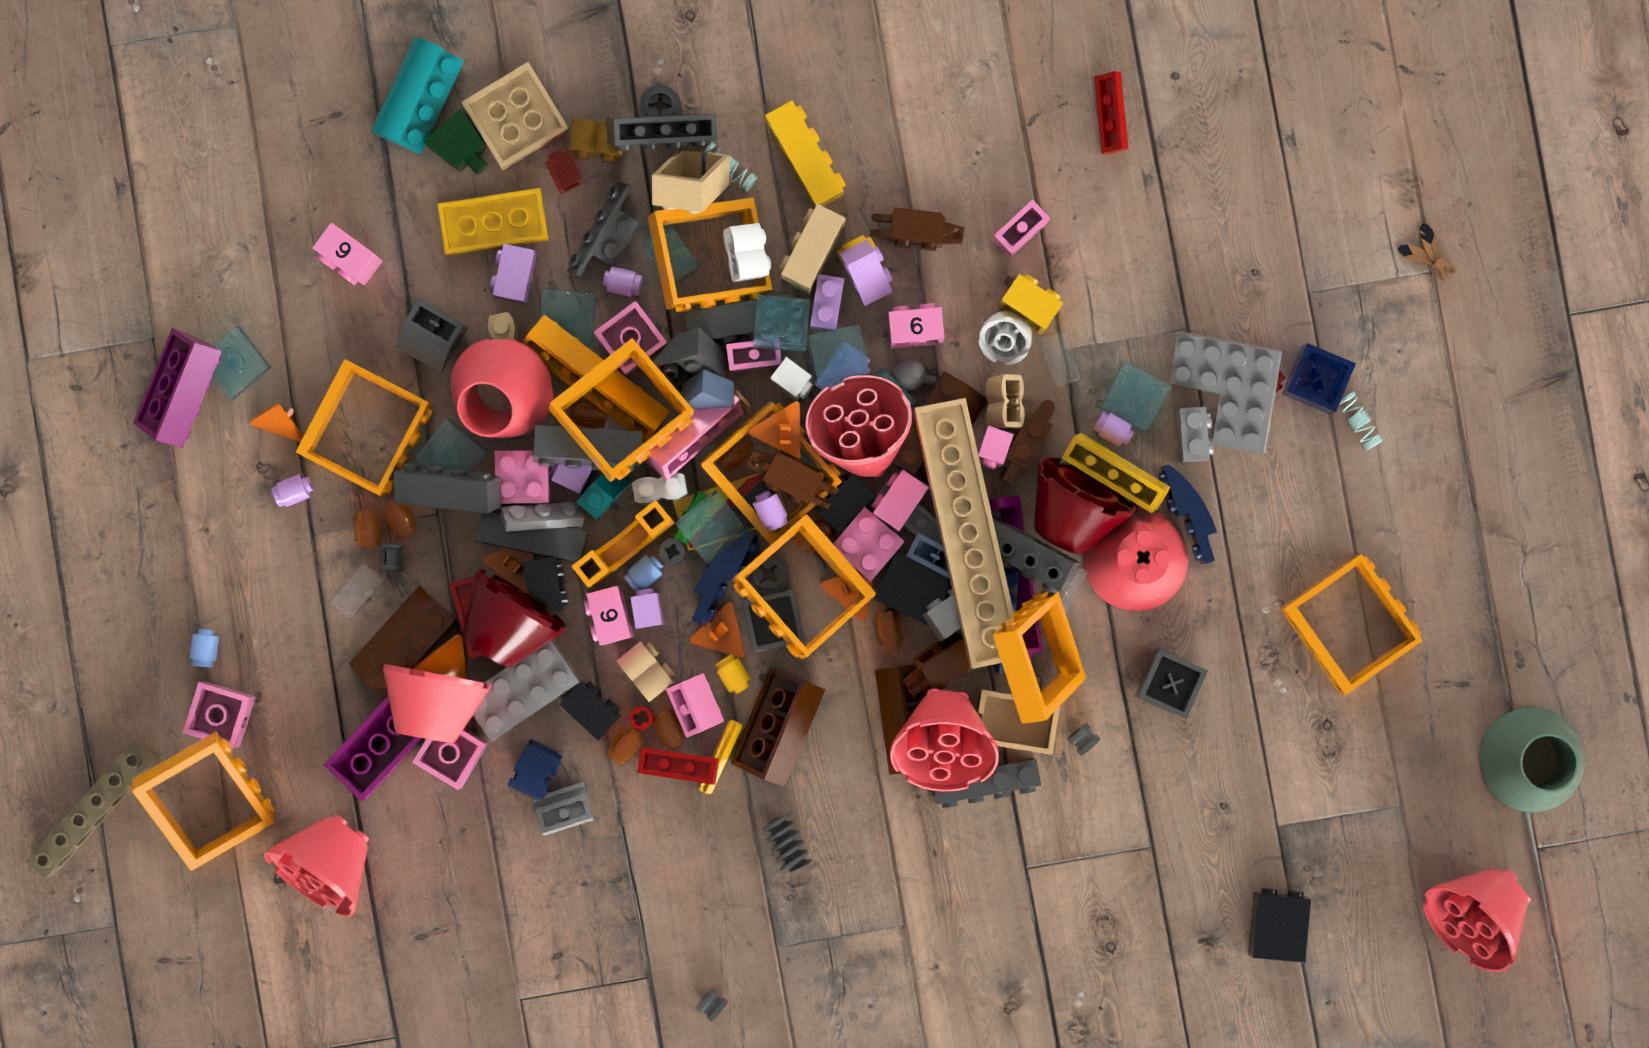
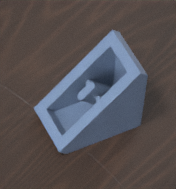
M703 369L682 384L681 396L693 409L734 407L735 384L733 381Z
M917 533L907 557L950 579L942 542Z

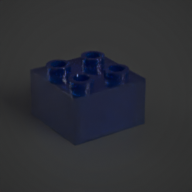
M1306 343L1300 348L1282 395L1327 414L1335 413L1356 363Z

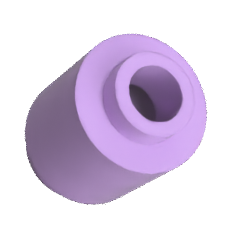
M612 266L610 271H605L603 286L607 287V292L628 297H632V295L639 296L643 276L638 275L636 271Z
M1105 412L1101 413L1093 428L1094 431L1098 432L1097 435L1117 447H1120L1122 443L1127 445L1134 431L1130 430L1132 424L1112 413L1107 414Z
M299 473L278 482L277 486L272 488V494L279 507L284 505L289 507L310 498V492L314 489L309 477H303Z
M767 490L755 496L757 501L753 503V506L763 527H767L769 532L788 523L786 519L787 513L776 492L770 493Z

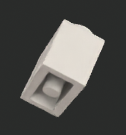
M787 357L770 378L774 386L795 401L799 397L805 399L813 388L811 383L812 376Z

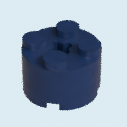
M530 738L513 770L516 773L513 778H510L508 787L536 800L538 798L544 799L550 787L551 779L549 776L556 775L561 764L562 755L559 754V751Z

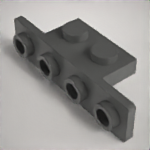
M617 182L616 185L611 187L605 205L597 211L594 217V224L583 235L582 245L578 252L571 256L568 263V273L580 277L592 256L610 267L615 266L639 222L619 210L631 186Z

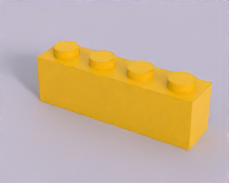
M793 100L765 115V121L814 207L817 204L824 207L843 196V187L846 185L839 172L834 174L830 165L833 162L826 150L821 151L817 142L820 139L815 129L807 127L804 121L807 119L803 108L801 105L796 106Z
M1082 433L1073 437L1062 456L1063 460L1150 513L1159 508L1171 488Z

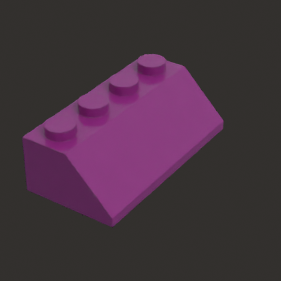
M172 328L133 424L156 441L183 448L185 441L190 436L193 421L200 412V404L204 394L210 387L213 372L219 365L222 351L208 342Z
M387 696L323 766L357 798L364 801L376 791L424 738L395 733L389 698Z

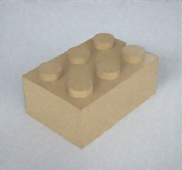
M680 148L652 174V205L662 206L665 210L683 209L691 214L703 212L730 185V155L707 152L706 173L703 175V151Z
M819 204L816 205L814 210L809 208L803 220V226L805 227L803 232H797L792 241L791 250L793 252L791 256L786 255L779 267L782 282L808 295L811 294L818 280V274H821L845 227V217Z
M980 689L976 712L981 714V720L997 746L1053 755L1060 706L1046 721L1022 724L1012 694Z

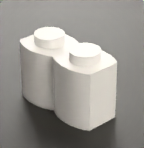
M759 223L731 226L723 230L724 244L728 254L729 270L733 282L758 279L769 275L771 260L764 250L766 234L761 229Z
M675 473L668 480L663 476L659 479L644 477L632 483L635 502L642 505H649L654 500L658 502L662 499L674 501L689 495L686 476L681 473Z

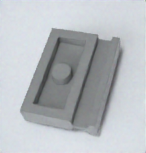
M583 782L546 793L544 799L538 798L536 800L532 798L543 836L594 820Z

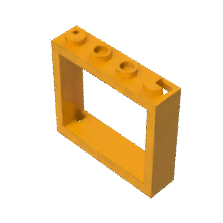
M754 197L711 203L703 212L698 214H691L683 209L654 211L648 216L666 310L675 308L676 312L691 310L693 305H700V308H709L716 306V302L725 301V305L738 303L740 298L749 297V300L764 298V294L773 290L770 275H767L763 278L754 279L755 286L678 298L663 225L733 215L741 216L742 225L759 223Z
M633 338L549 404L550 412L610 482L616 477L618 480L623 479L631 471L629 467L636 461L639 464L650 457L652 454L650 450L656 445L659 447L664 446L672 438L670 434L677 428L680 431L685 429L692 422L690 418L694 413L693 408ZM632 358L679 415L612 468L567 416L564 410Z
M344 359L296 453L384 497L386 493L390 494L394 488V472L404 468V465L407 463L409 457L406 454L410 446L414 448L421 435L418 431L422 423L427 424L433 413V410L430 409L432 404ZM355 373L419 406L379 485L314 452Z
M772 401L767 403L699 463L770 545L816 504L813 502L808 504L803 501L802 504H799L787 514V524L769 532L767 527H763L754 509L713 463L748 433L749 428L761 422L770 413L774 414L784 408L780 402L775 405ZM800 426V448L823 471L827 478L826 482L837 487L842 482L837 477L841 473L832 462L826 464L823 461L821 455L804 439L807 433ZM818 488L815 494L824 498L829 493Z
M807 514L801 517L731 579L735 583L733 587L742 597L746 596L753 603L751 605L753 611L761 618L764 616L770 623V630L778 638L782 636L788 643L786 647L794 657L797 658L799 656L801 659L808 657L876 595L873 589ZM798 531L857 597L852 604L805 646L745 579Z
M1362 554L1355 555L1280 608L1341 695H1347L1423 641L1419 635L1421 632L1417 628L1418 625L1413 620L1409 621L1405 616L1406 609L1398 599H1393L1389 593L1391 590L1389 584L1383 577L1379 578L1376 575L1374 563ZM1356 567L1406 639L1347 679L1297 607Z
M1042 590L1040 593L1033 594L1029 601L1022 604V608L1011 614L1012 617L1001 623L1002 626L992 634L1022 724L1046 721L1086 679L1058 591L1057 593H1048L1047 590ZM1039 618L1058 675L1041 692L1022 637Z
M217 731L132 779V792L191 871L274 823V812L276 810L271 805V800L269 798L264 799L260 793L261 787L257 780L249 778L244 762L241 758L236 759L234 757L229 741L226 742L224 738L222 739ZM214 752L258 815L197 850L152 788Z

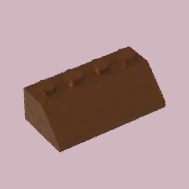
M943 371L924 406L966 398L973 426L987 398L965 382ZM914 422L891 465L906 471L929 486L917 427Z
M419 585L350 661L349 665L365 684L382 699H385L388 693L383 672L384 664L414 669V665L424 659L459 620Z
M913 664L875 670L889 775L902 774L900 771L896 772L891 763V745L920 701L927 695V691L930 690L927 689L915 696H911L907 692L902 680L916 669Z
M770 667L730 764L765 781L785 787L825 689Z

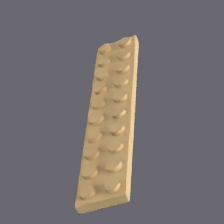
M966 398L916 407L913 409V414L970 669L1002 663L992 634L1002 626L1001 623L1012 617L1013 607Z

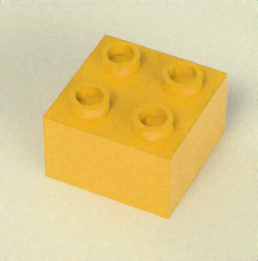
M1019 274L998 307L1004 311H1013L1021 315L1028 322L1032 330L1042 335L1063 302L1059 300L1061 298L1060 295L1053 290L1047 289L1045 291L1037 286L1039 282L1028 274L1022 276Z

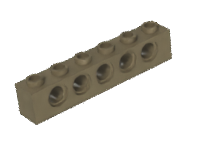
M141 740L133 741L25 862L44 879L55 876L132 790V779L148 771L160 757Z

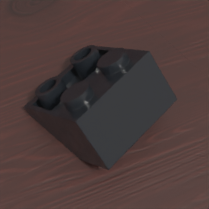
M555 557L523 562L527 589L557 611H564V605H568L566 589H561L559 579H564L562 563H557Z

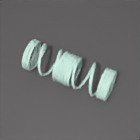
M714 142L710 143L704 150V161H706V153L714 150L716 146ZM718 148L714 153H719L721 148ZM730 156V182L742 176L739 182V189L746 193L757 180V176L751 173L742 187H740L748 169H745L738 177L731 180L739 162Z
M1352 391L1336 402L1340 405L1355 398L1342 412L1345 413L1361 408L1347 420L1352 429L1356 428L1354 432L1373 428L1360 440V442L1368 441L1362 445L1364 450H1368L1382 442L1383 439L1378 434L1363 440L1375 429V426L1358 430L1371 421L1365 410L1362 411L1364 406L1346 410L1358 398V396H1355V391Z

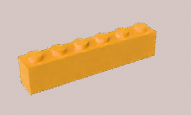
M545 314L522 342V344L536 352L548 369L569 386H572L603 361L598 354L587 348L576 337H573ZM617 369L583 395L628 431L642 432L643 443L653 435L670 412L660 402L643 391L641 387L635 385L622 375Z

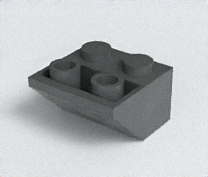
M417 299L404 321L395 347L442 373L468 328L422 300Z
M695 328L676 334L653 363L669 382L682 392V384L703 369L725 378L726 352L703 330Z

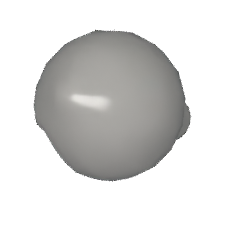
M905 359L893 369L895 381L902 389L912 391L920 388L922 384L931 387L936 385L937 377L926 374L924 366L915 359Z

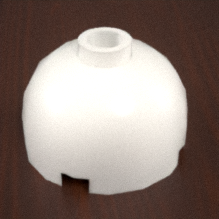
M1001 311L993 314L985 321L980 331L979 346L983 354L993 362L997 360L1005 362L1004 365L1020 362L1027 356L1032 344V330L1028 322L1021 315L1013 311Z

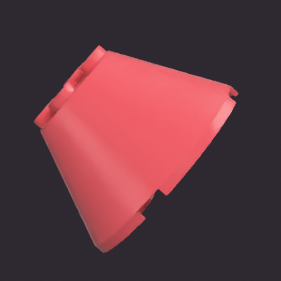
M858 375L844 378V382L832 388L826 387L811 403L806 416V432L809 441L821 456L846 469L848 472L863 477H880L894 460L910 431L912 423L910 402L899 386L882 377Z
M1136 507L1131 517L1084 553V570L1092 589L1108 604L1127 611L1150 610L1167 602L1181 587L1188 568L1187 545L1178 527L1158 511L1150 513L1142 507ZM1137 552L1143 556V562L1139 564L1136 561L1139 558Z
M930 689L895 737L891 745L890 757L895 771H900L904 774L906 781L934 791H958L969 788L970 783L978 780L983 782L989 778L998 765L999 752L995 740L969 701L968 694L965 692Z
M335 814L333 818L325 817L267 849L264 853L266 862L270 864L272 861L277 866L274 872L299 893L323 908L327 904L337 908L335 913L338 915L351 917L354 914L368 850L366 843L369 841V838L364 833L358 830L354 832L347 827L348 823L345 819Z
M1487 869L1435 885L1425 893L1426 902L1423 904L1426 918L1437 936L1455 954L1460 951L1471 959L1469 961L1470 964L1491 972H1501L1512 965L1516 957L1527 906L1531 902L1530 896L1524 892L1512 871L1507 869L1504 871Z

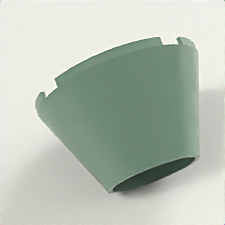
M1528 707L1512 710L1502 715L1490 726L1481 743L1479 761L1483 774L1482 778L1487 788L1500 802L1519 811L1543 812L1561 805L1576 791L1584 773L1585 752L1577 731L1565 718L1544 708ZM1545 737L1553 744L1556 750L1557 767L1549 780L1540 785H1534L1524 773L1523 756L1527 747L1534 740Z

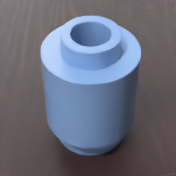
M645 554L627 570L628 573L624 578L635 591L644 590L663 575L661 568L664 566L655 555L650 557Z
M198 629V634H192L190 650L192 666L213 667L214 661L217 660L219 636L214 635L215 630Z

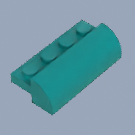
M413 37L370 132L421 155L425 146L423 141L430 136L464 60L443 50L442 47L432 42Z

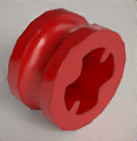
M646 706L634 708L629 716L631 725L639 730L648 728L654 718L653 712ZM641 710L647 712L645 716H649L648 722H643L642 725H638L636 723L638 719L634 720L635 713L640 714Z

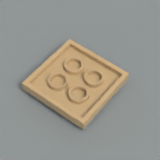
M529 62L461 102L502 170L569 131L567 124Z

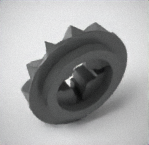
M665 85L650 87L643 93L640 99L639 108L642 117L659 116L657 109L651 106L658 104L660 96H662L664 105H668L667 109H663L661 116L679 115L681 101L678 94L672 88Z
M773 553L748 576L749 583L757 592L765 595L775 594L783 590L787 585L789 567L782 557ZM777 565L773 574L778 581L775 582L774 580L767 579L761 583L760 581L764 573L760 566L770 569Z

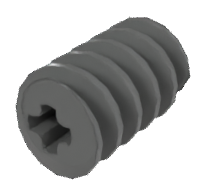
M791 813L772 820L762 829L763 832H772L767 838V842L776 841L771 851L781 852L775 859L776 861H785L780 870H789V872L804 867L813 861L812 859H803L809 852L808 849L799 850L804 841L795 840L800 834L799 830H790L796 824L794 820L786 821Z

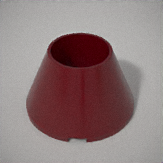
M1044 457L1038 465L1034 529L1049 543L1071 553L1083 554L1133 515L1136 510V504L1131 500L1129 502L1124 496L1072 464L1070 466L1060 463L1061 458Z
M477 569L474 574L462 635L476 650L505 667L512 668L565 632L567 625L556 614L550 616L544 609L545 605L529 594L523 593L518 587L495 574L490 578L485 575L486 570Z

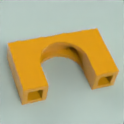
M654 500L635 515L636 519L612 540L597 550H591L571 566L587 587L595 588L675 524L674 520L657 500Z

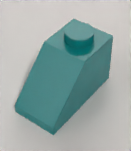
M601 474L576 502L599 521L633 481L628 476H625L621 480H618L616 477L610 482L604 474Z

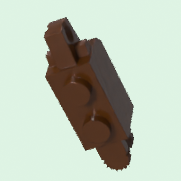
M894 207L893 215L872 214L871 220L878 223H892L891 231L870 230V237L890 239V242L895 243V247L910 248V245L921 246V250L936 251V248H942V245L962 244L964 227L945 222L946 218L940 212Z
M1045 399L1034 414L1031 412L1027 414L1023 426L1019 429L1011 443L1002 465L1007 468L1001 478V481L1011 485L1016 474L1023 476L1030 468L1053 424L1049 423L1053 411H1055V405L1052 400Z
M753 449L746 462L750 468L762 476V480L765 481L764 485L775 492L781 489L789 493L788 498L799 504H802L803 501L808 504L813 502L825 509H829L831 503L827 499L816 495L817 489L821 488L834 495L839 491L837 487L823 480L824 473L822 470L783 450L774 451L771 455Z
M955 632L916 655L913 661L916 669L904 678L902 683L911 696H915L927 689L942 690L958 676H963L970 672L971 669L963 636Z

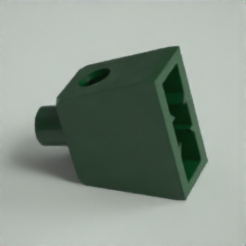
M461 109L423 141L432 152L458 172L463 171L468 166L476 175H479L488 166L480 156L486 150V146Z

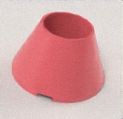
M488 338L472 344L460 355L452 370L450 381L451 394L459 418L467 429L480 436L510 439L527 435L535 430V425H541L550 412L549 404L554 400L551 383L552 377L544 361L531 348L512 339L489 340ZM488 384L500 389L508 397L512 412H499L487 406L479 395L477 385Z
M384 664L383 667L395 733L435 741L455 743L489 692L491 684L393 665Z

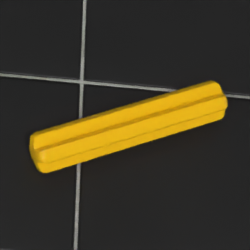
M735 720L728 721L712 755V758L719 759L716 783L743 728V725ZM699 783L698 789L706 794H711L715 785Z

